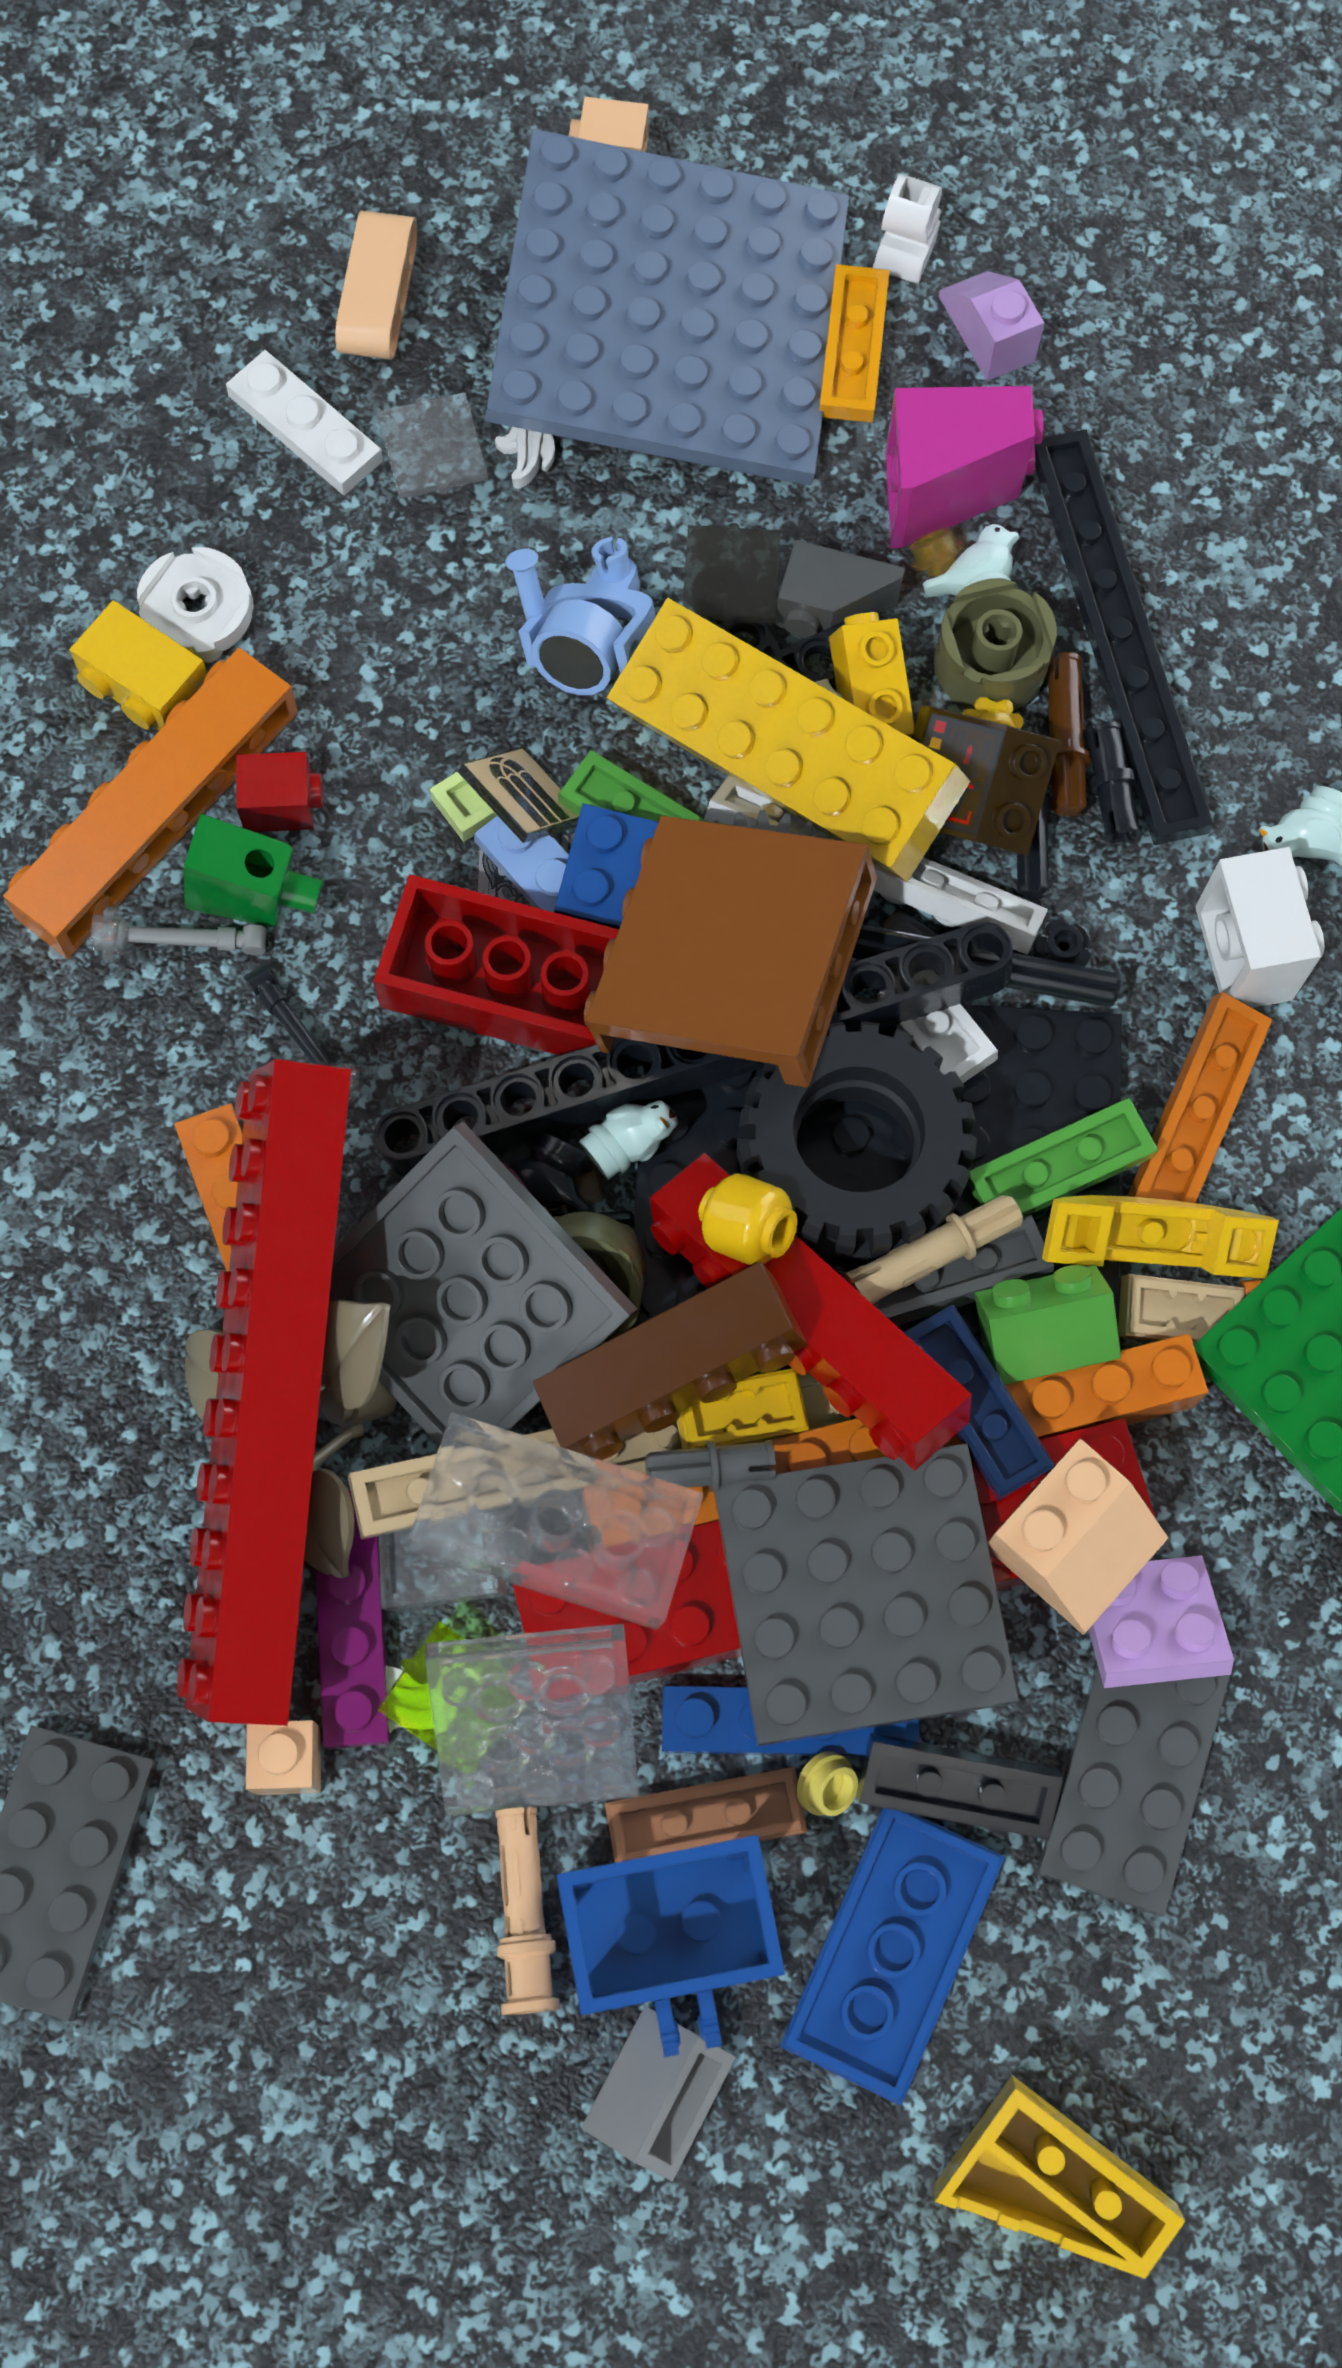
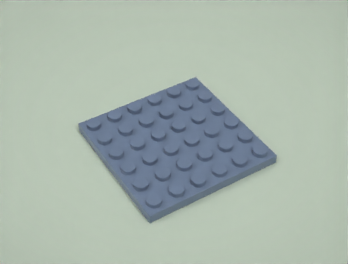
M533 129L485 422L811 486L816 471L823 411H819L835 266L836 264L841 265L849 195Z

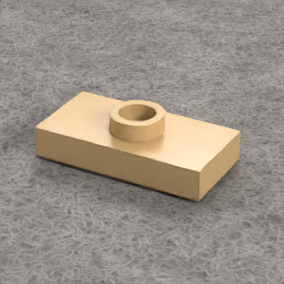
M1134 1274L1121 1276L1118 1336L1122 1338L1161 1341L1190 1333L1194 1345L1244 1298V1288Z

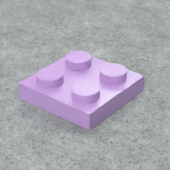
M1202 1555L1148 1561L1089 1628L1104 1688L1231 1675L1234 1657Z

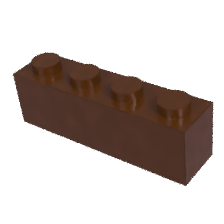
M760 1261L532 1381L561 1449L580 1463L586 1460L593 1463L615 1455L622 1449L623 1441L642 1431L653 1433L671 1426L679 1419L680 1411L700 1401L711 1403L725 1398L737 1388L736 1382L757 1371L761 1373L773 1372L786 1366L794 1359V1352L808 1344L776 1278Z

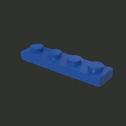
M663 1686L662 1753L816 1756L822 1752L834 1751L842 1756L865 1757L870 1733L919 1742V1720L757 1747L747 1687Z

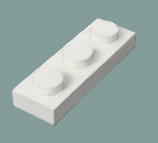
M264 350L226 383L228 395L232 400L343 496L383 462L382 450L268 351Z

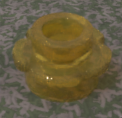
M950 527L940 528L927 533L910 545V550L915 559L912 562V567L917 571L926 570L929 577L943 574L958 559L956 555L963 549L964 543L962 540L955 539Z

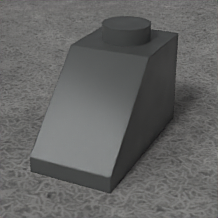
M795 540L777 599L775 626L784 628L797 637L808 638L844 621L846 617L865 612L882 614L897 606L905 568Z

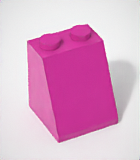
M1032 386L895 388L885 447L890 548L906 547L1020 497L1025 475H1033L1034 444H1041L1043 437L1042 409H1033Z

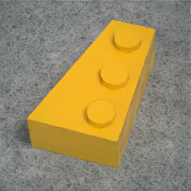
M1011 2075L933 2184L934 2202L953 2209L958 2207L996 2221L999 2226L1016 2232L1021 2230L1059 2244L1062 2249L1144 2279L1186 2222L1175 2201L1013 2075Z

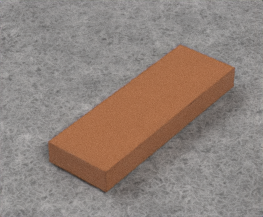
M795 1767L605 1803L615 1863L758 1835L759 1842L807 1833L803 1807L797 1799L798 1780Z

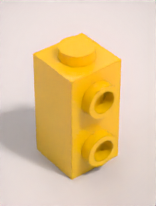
M877 612L860 613L846 617L844 619L845 625H842L829 637L837 692L843 696L844 700L911 737L915 726L898 618L879 621Z

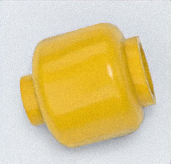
M733 1174L723 1179L716 1187L710 1188L705 1193L699 1206V1219L702 1222L703 1238L707 1245L713 1251L748 1265H755L760 1261L765 1264L774 1257H780L787 1251L796 1233L797 1215L792 1210L791 1200L786 1192L779 1187L748 1175Z

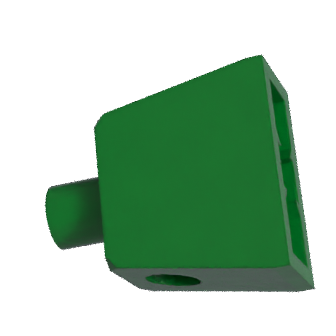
M200 814L183 867L184 905L186 909L266 927H275L282 905L315 914L322 891L323 880L292 871L293 847L289 844Z

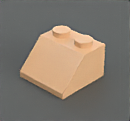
M1080 1438L987 1544L992 1554L1084 1635L1166 1542L1168 1536L1131 1482Z

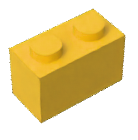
M114 600L111 601L69 649L79 672L76 678L80 684L97 698L104 699L108 695L120 703L121 709L126 716L143 729H149L152 725L160 730L165 725L166 719L173 707L180 701H188L204 684L207 675L204 661Z

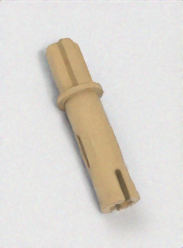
M1001 1195L961 1217L952 1213L946 1217V1224L909 1244L905 1243L889 1251L888 1254L864 1266L847 1272L845 1279L871 1304H874L879 1299L917 1282L963 1256L968 1260L976 1257L977 1248L1020 1227L1023 1223L1022 1213L1015 1200L1007 1195Z

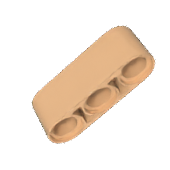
M363 210L359 212L336 321L335 342L337 353L394 359L417 244V221L415 217Z

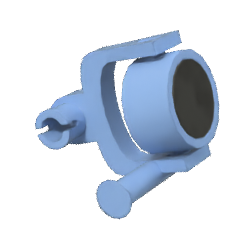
M613 537L602 539L592 547L591 553L596 567L593 569L586 584L569 583L555 586L548 591L545 598H543L535 567L539 558L538 553L526 548L515 550L506 557L505 565L508 569L513 570L526 618L525 624L518 632L527 665L536 667L549 683L565 692L576 695H594L603 691L610 682L617 667H619L620 674L622 673L656 617L652 598L639 591L640 581L635 562L629 559L627 543L621 538H618L616 541L618 551L615 550ZM614 617H619L630 622L623 630L621 624Z

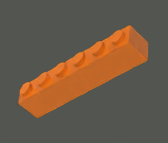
M240 647L227 660H220L214 664L208 671L204 684L188 701L183 700L176 704L159 732L150 741H143L137 745L131 752L127 765L111 782H104L92 793L85 810L72 823L62 825L53 834L47 850L32 865L22 867L13 876L9 883L8 891L3 897L14 917L68 960L198 821L199 815L204 814L236 780V755L260 754L298 714L291 685Z

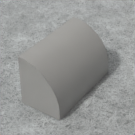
M644 2006L581 2129L632 2162L673 2182L736 2057L719 2047L707 2049L705 2041L700 2036L678 2024L681 2039L679 2046L680 2055L664 2058L656 2011Z

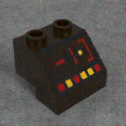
M921 705L912 739L955 763L971 781L939 832L1028 856L1060 740L1012 726Z

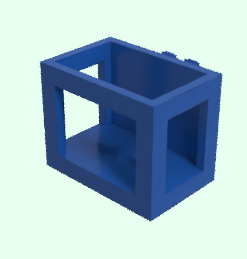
M758 1835L556 1874L581 2015L654 2001L664 2058L680 2055L679 2046L681 2039L678 2023L673 2019L670 2003L671 1997L696 1993L700 2013L697 2018L701 2039L706 2043V2048L709 2049L722 2046L712 1989L785 1975Z

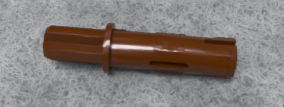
M1072 652L1059 653V659L1054 655L1051 657L1047 670L1050 738L1060 740L1051 773L1052 809L1058 816L1077 817L1082 814L1083 809L1087 805L1085 768L1091 763V754L1085 749L1083 658Z

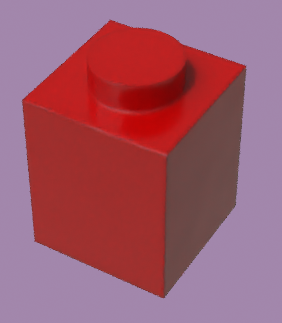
M307 752L236 755V808L244 829L253 832L314 830V808H323L324 806L323 781L321 773L311 772Z

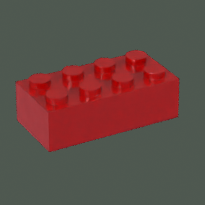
M409 874L373 980L379 1006L384 1009L560 1056L594 1046L597 1043L584 1020L585 1003L590 992L593 990L597 991L604 972L603 958L606 946L611 939H616L619 929Z

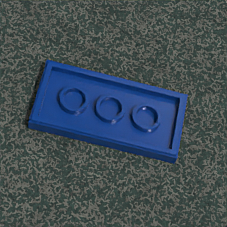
M882 1808L779 2047L902 2106L1005 1857L916 1814Z

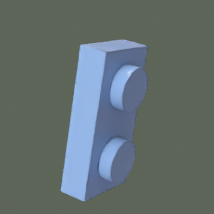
M518 799L516 802L539 825V827H543V825L521 802V800ZM505 809L474 833V842L502 871L504 876L513 883V886L523 894V898L529 901L532 907L554 912L569 855L545 828L527 833Z

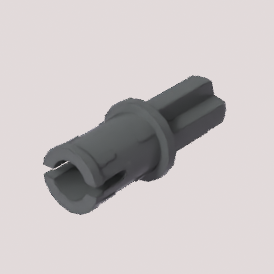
M706 1440L705 1447L650 1452L645 1460L646 1481L652 1490L708 1486L710 1492L718 1491L721 1484L752 1480H775L776 1470L771 1468V1465H776L774 1447L771 1440L715 1446L713 1440Z

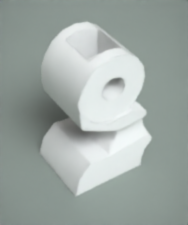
M903 174L898 175L885 209L881 230L886 232L880 243L873 268L890 270L889 275L919 284L936 243L941 222L938 220L941 209H938L942 187Z

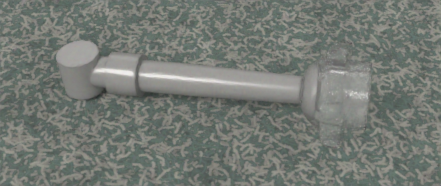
M107 906L104 909V915H93L91 944L93 951H103L104 961L113 960L117 954L126 948L128 942L217 947V950L236 951V948H242V952L245 954L262 955L266 951L267 929L260 925L244 926L243 931H238L236 927H218V930L129 927L126 920L119 915L116 907Z

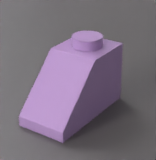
M986 271L940 289L939 298L986 381L1035 362L1044 321L1019 279Z

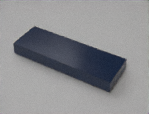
M954 1304L904 1332L972 1394L970 1421L956 1435L962 1444H968L972 1461L998 1502L1052 1471L1055 1464Z

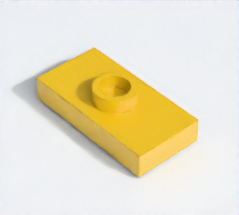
M793 1369L748 1376L736 1382L737 1388L730 1395L711 1403L700 1401L680 1411V1417L677 1420L682 1449L705 1447L706 1440H713L715 1446L746 1444L789 1436L809 1430L798 1373Z

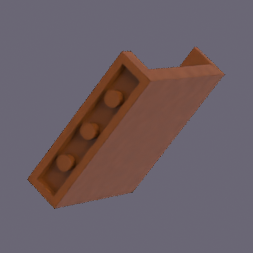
M661 815L653 838H648L644 843L641 853V871L634 888H629L625 894L622 907L623 920L616 939H611L606 946L603 958L604 972L597 991H591L585 1003V1024L588 1026L600 1051L610 1053L614 1039L618 1037L778 1065L785 1084L809 1088L877 881L868 845Z

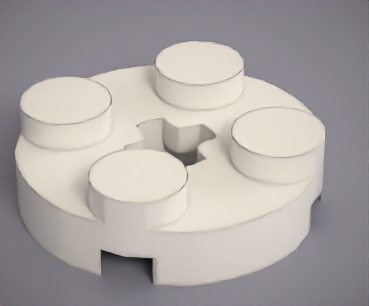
M206 547L192 548L193 554H182L175 557L174 553L171 552L161 556L150 565L139 582L137 601L140 618L201 658L204 663L217 660L224 650L229 649L240 640L251 622L254 601L241 567L226 554ZM200 594L206 595V607L197 612H188L185 604L182 602L186 597L195 600Z

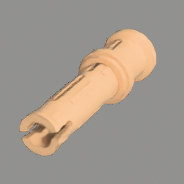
M524 1807L497 1810L495 1814L499 1835L502 1898L505 1918V1938L499 1939L500 1945L497 1946V1957L504 1959L507 2001L501 2004V2015H520L560 2010V1999L554 1997L552 1992L550 1955L556 1952V1946L551 1934H545V1921L543 1917L541 1868L537 1838V1807H527L525 1810Z

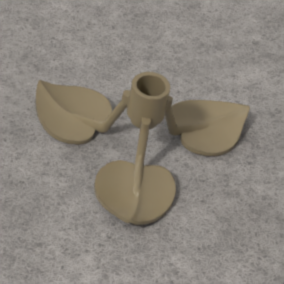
M338 1300L329 1302L322 1368V1374L326 1378L320 1388V1405L325 1418L333 1424L344 1427V1430L314 1454L304 1560L318 1571L338 1578L350 1576L348 1560L354 1537V1510L348 1489L334 1472L328 1469L319 1470V1467L351 1439L363 1436V1423L388 1417L396 1407L397 1400L379 1381L389 1322L390 1305L387 1303H360ZM211 1328L193 1332L188 1336L185 1344L187 1352L185 1357L187 1390L192 1406L202 1421L207 1399H216L218 1373L210 1371L211 1344L214 1335H222L223 1332Z

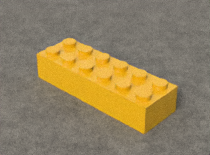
M668 597L606 697L631 718L806 823L811 822L813 827L831 836L833 839L867 844L872 862L905 882H908L971 782L952 761Z

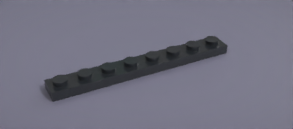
M1087 429L1044 437L1041 444H1034L1036 473L1114 721L1119 722L1122 726L1121 734L1129 768L1135 771L1137 780L1135 787L1153 845L1209 834L1214 823Z

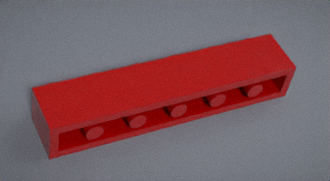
M704 1153L650 1197V1205L653 1219L651 1231L658 1243L672 1255L680 1252L693 1264L694 1273L699 1281L709 1289L753 1265L745 1264L713 1251L703 1238L702 1222L699 1219L701 1200L710 1188L716 1187L723 1179L730 1176ZM794 1236L791 1245L783 1255L778 1258L774 1257L764 1264L776 1278L808 1344L794 1352L795 1357L788 1365L800 1375L807 1373L812 1375L824 1387L825 1396L839 1413L845 1417H850L852 1414L856 1416L869 1429L872 1441L885 1456L892 1460H896L898 1457L901 1458L915 1472L969 1423L972 1394L799 1237Z

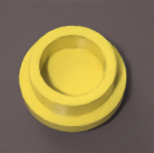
M834 1751L822 1752L813 1757L802 1769L797 1783V1799L800 1805L813 1815L837 1816L847 1810L854 1801L858 1789V1777L853 1771L850 1762L844 1756Z

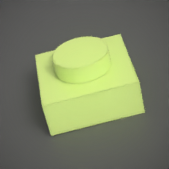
M467 766L429 789L431 800L463 842L473 837L475 832L505 810L501 803Z

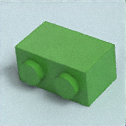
M1081 1265L1066 1266L1058 1269L1053 1275L1027 1281L1021 1279L1004 1280L994 1285L991 1289L974 1292L983 1352L1004 1385L1121 1358L1113 1292L1096 1265L1088 1267Z

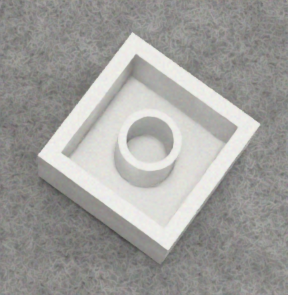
M1290 847L1220 859L1195 906L1219 993L1224 992L1251 1008L1292 1001L1324 953L1322 929L1317 921H1311L1306 905L1308 898L1307 878L1301 866L1295 867Z

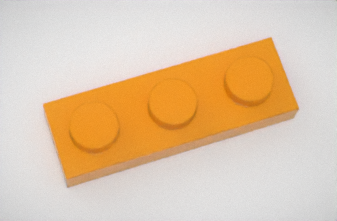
M840 264L835 266L819 411H823V418L873 423L890 270Z

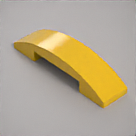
M1098 1195L1060 1197L1053 1199L1042 1259L1051 1263L1103 1266L1104 1260L1200 1267L1212 1275L1265 1279L1269 1269L1279 1220L1274 1217L1235 1209L1164 1199Z

